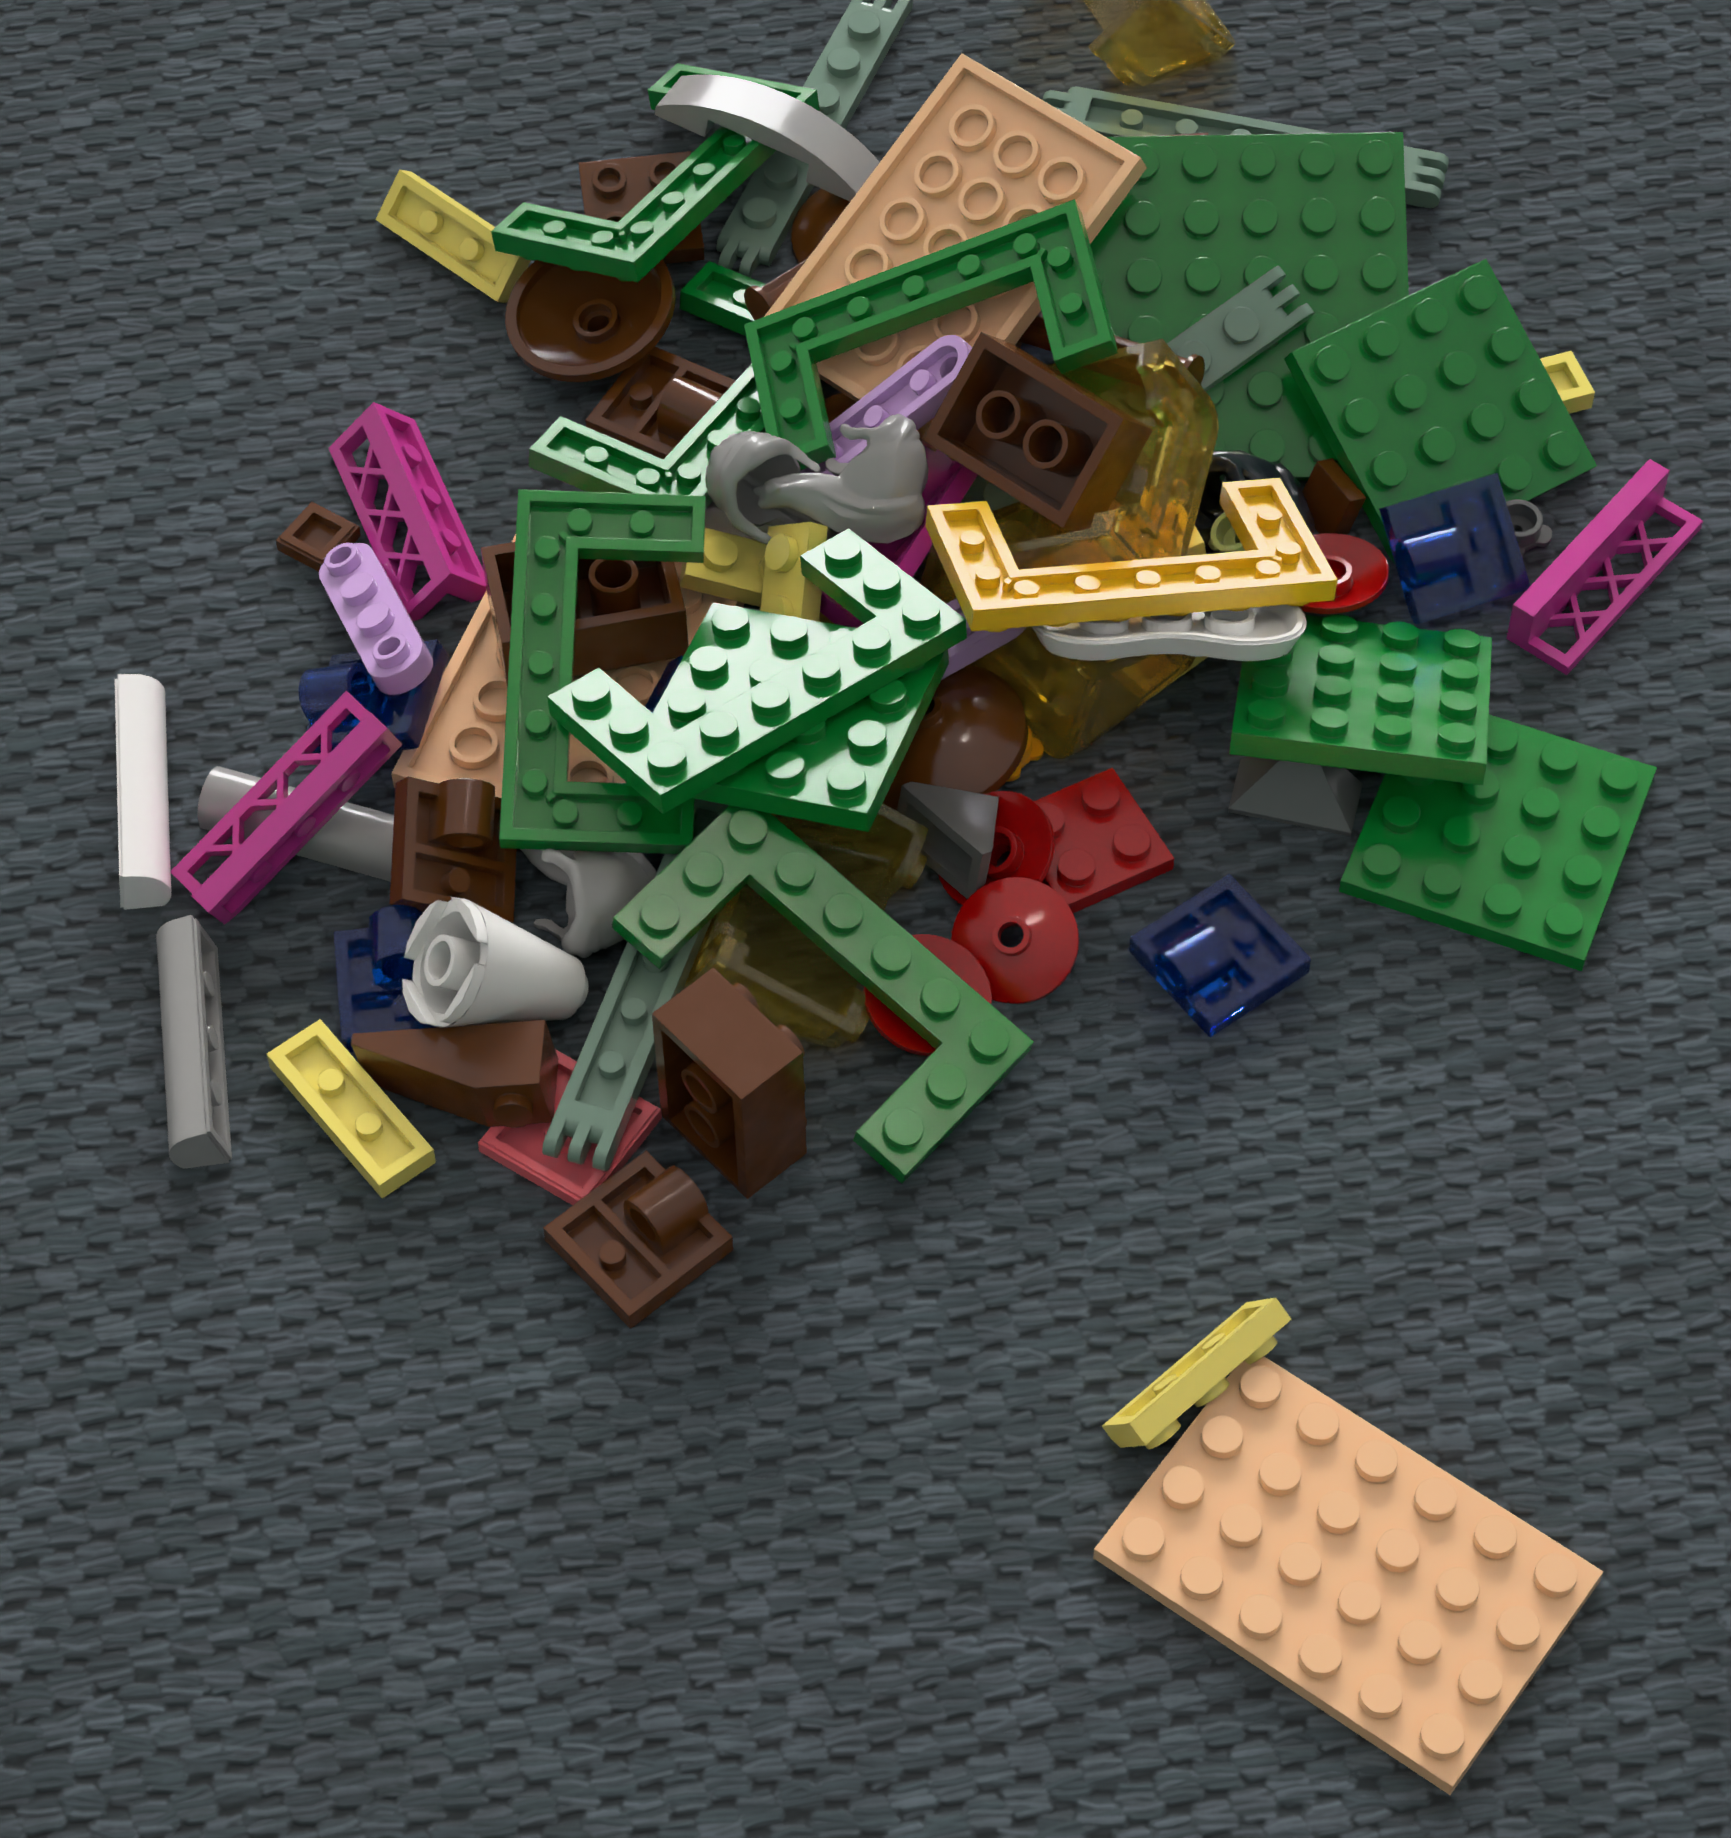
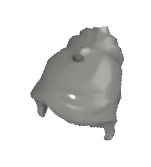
M896 414L886 418L878 427L855 428L847 424L840 426V432L844 437L849 440H867V446L861 454L853 457L849 463H839L834 458L826 460L825 466L827 470L839 476L824 473H792L769 479L753 489V492L759 496L758 506L761 509L790 508L808 515L838 534L850 529L866 542L888 544L911 535L922 525L926 514L922 493L928 481L929 469L925 447L919 439L920 434L916 430L914 421L901 414Z
M744 431L729 435L727 439L722 440L719 445L713 447L708 466L706 467V489L715 505L727 514L732 526L753 539L767 544L771 537L757 527L765 524L776 526L802 522L820 524L808 515L790 508L761 509L758 506L759 496L753 492L754 488L762 485L769 479L792 473H800V466L797 460L814 472H820V466L808 458L797 446L786 439L772 436L769 433ZM827 528V540L838 535V533Z
M550 848L545 850L520 849L529 861L548 878L567 886L566 912L568 914V926L565 928L559 927L549 919H536L534 926L548 931L559 939L565 952L572 956L578 955L581 958H587L592 953L607 949L624 940L612 928L613 917L653 880L657 873L642 853L566 851Z

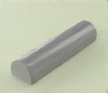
M220 766L213 768L204 782L199 797L198 821L200 828L210 831L261 778ZM288 786V796L295 787ZM277 789L267 799H276ZM346 802L296 855L391 882L394 815ZM274 810L255 811L244 822V840Z
M188 915L165 923L156 934L169 1157L175 1165L181 1168L229 1163V1160L232 1159L218 948L196 918L194 919L192 915Z

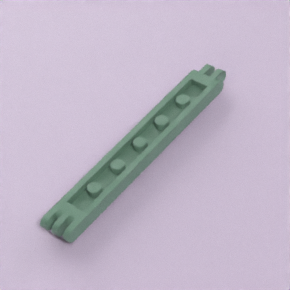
M851 0L803 85L806 88L817 89L820 107L818 111L838 123L844 129L849 124L913 8V0H898L893 9L889 8L893 0H875L873 4L870 3L871 0ZM776 150L755 170L719 234L716 249L718 252H721L718 265L731 270L738 257L742 258L739 273L750 278L759 264L770 267L793 225L797 212L807 200L814 185L806 182L809 164Z
M1077 86L1071 87L1067 93L1049 90L1044 93L1042 99L1105 137L1165 136L1207 132L1209 135L1330 133ZM1404 146L1406 204L1424 208H1434L1439 204L1441 189L1443 188L1445 174L1449 165V158L1445 154Z
M1278 265L1159 349L1184 358H1188L1192 354H1197L1204 358V377L1197 394L1191 401H1181L1174 391L1125 375L1117 378L1096 393V395L1154 430L1306 322L1315 312L1308 303L1297 307L1289 315L1285 313L1283 309L1300 296V292L1294 284H1291L1273 297L1269 290L1277 286L1286 277V274ZM981 476L974 480L960 502L987 501L1003 536L1037 513Z
M695 799L693 840L729 805ZM664 854L655 877L678 854ZM711 920L660 969L627 942L545 1136L542 1148L543 1155L558 1158L567 1137H571L572 1140L567 1154L569 1162L582 1165L593 1143L597 1144L594 1152L592 1167L602 1171L609 1170L656 1056L652 1013L683 990Z

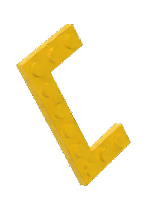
M1280 478L1222 482L1219 503L1245 551L1021 570L1018 569L987 501L927 506L925 527L971 632L984 630L988 632H1002L1009 628L1042 625L1062 627L1069 623L1100 620L1121 622L1135 617L1158 615L1179 617L1193 612L1217 610L1244 611L1252 607L1275 605L1303 606L1310 602L1333 601L1335 599L1337 578Z

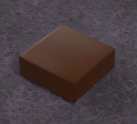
M1333 458L1317 461L1303 489L1304 497L1314 517L1315 529L1318 533L1348 535L1366 497Z
M311 501L276 539L277 550L319 572L330 550L343 543L354 544L360 538V527Z

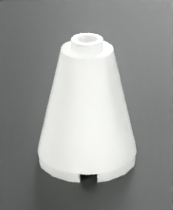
M451 897L452 900L448 902L437 900L430 904L416 921L407 942L404 958L414 960L412 981L402 979L408 1010L420 1023L442 1028L535 1020H565L582 1006L587 997L588 979L579 959L470 900Z

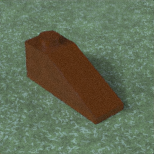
M545 1020L352 1034L351 1045L359 1064L379 1087L487 1127L506 1126L518 1128L528 1124L552 1122L559 1059Z

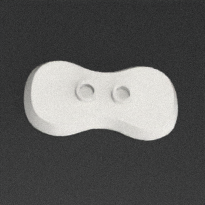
M1275 605L1252 607L1244 611L1217 610L1193 612L1179 617L1158 615L1135 617L1121 622L1100 620L1069 623L1062 627L1042 625L1032 626L1046 650L1052 654L1070 659L1094 661L1150 654H1185L1195 657L1206 656L1236 661H1260L1286 655L1304 632L1307 621L1305 614L1298 606Z

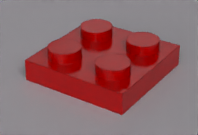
M1113 767L1035 801L1050 819L1055 837L1053 860L1042 883L1060 894L1073 913L1166 873L1174 867L1173 855Z

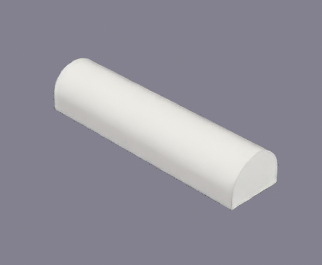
M118 674V679H115L120 908L124 907V910L164 906L171 898L165 689L158 680L150 676Z

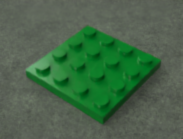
M1487 259L1292 351L1284 358L1340 466L1366 497L1362 507L1389 558L1397 567L1493 519L1497 508L1502 503L1515 499L1529 502L1591 471L1597 466Z
M713 602L653 714L675 732L851 632L856 627ZM948 650L692 798L869 832L949 665Z
M1333 614L1326 617L1305 615L1307 621L1306 628L1286 655L1268 660L1242 661L1229 754L1483 785L1487 764L1492 637L1479 636L1466 629H1452L1447 632L1419 629L1406 622H1390L1387 624L1361 622L1341 614Z
M1489 714L1487 764L1483 785L1385 773L1341 878L1339 892L1582 971L1652 786L1657 767Z

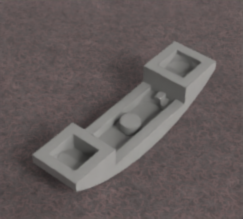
M719 75L681 76L657 104L655 109L656 116L703 137L708 134L715 124H719L809 164L806 177L807 183L848 201L853 199L880 163L858 139L820 111L783 92L743 79Z

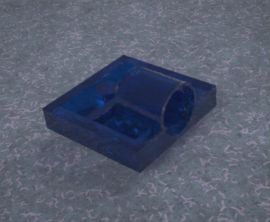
M1498 473L1489 474L1379 508L1409 613L1414 624L1424 623L1516 594L1530 587Z
M438 639L424 641L433 658V667L430 674L415 688L396 695L385 694L379 690L357 651L332 655L329 666L308 669L300 678L299 700L301 708L309 721L306 731L347 690L403 744L397 751L419 748L449 655ZM352 713L332 731V750L360 722ZM321 744L312 753H321Z
M1230 874L1131 936L1129 943V952L1209 1037H1212L1308 974L1311 964V958Z
M407 905L383 907L369 917L368 928L334 932L341 1040L349 1053L354 1052L351 1045L353 1033L437 1028L420 1023L409 1012L403 995L402 979L412 981L414 960L404 958L406 945L416 921L423 914L416 907Z

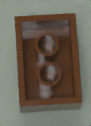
M981 332L922 440L1058 526L1093 537L1153 429L1014 344Z
M515 542L481 547L487 596L507 687ZM579 559L573 677L588 674L597 668L607 671L684 656L689 647L687 617L674 562Z
M714 968L710 969L652 1013L662 1117L744 1197L749 1199L807 1153L806 1086L804 1083L803 1064L805 1051L801 1042L788 1027L782 1024L776 1027L760 1012L757 1001L746 987L738 982L731 985Z

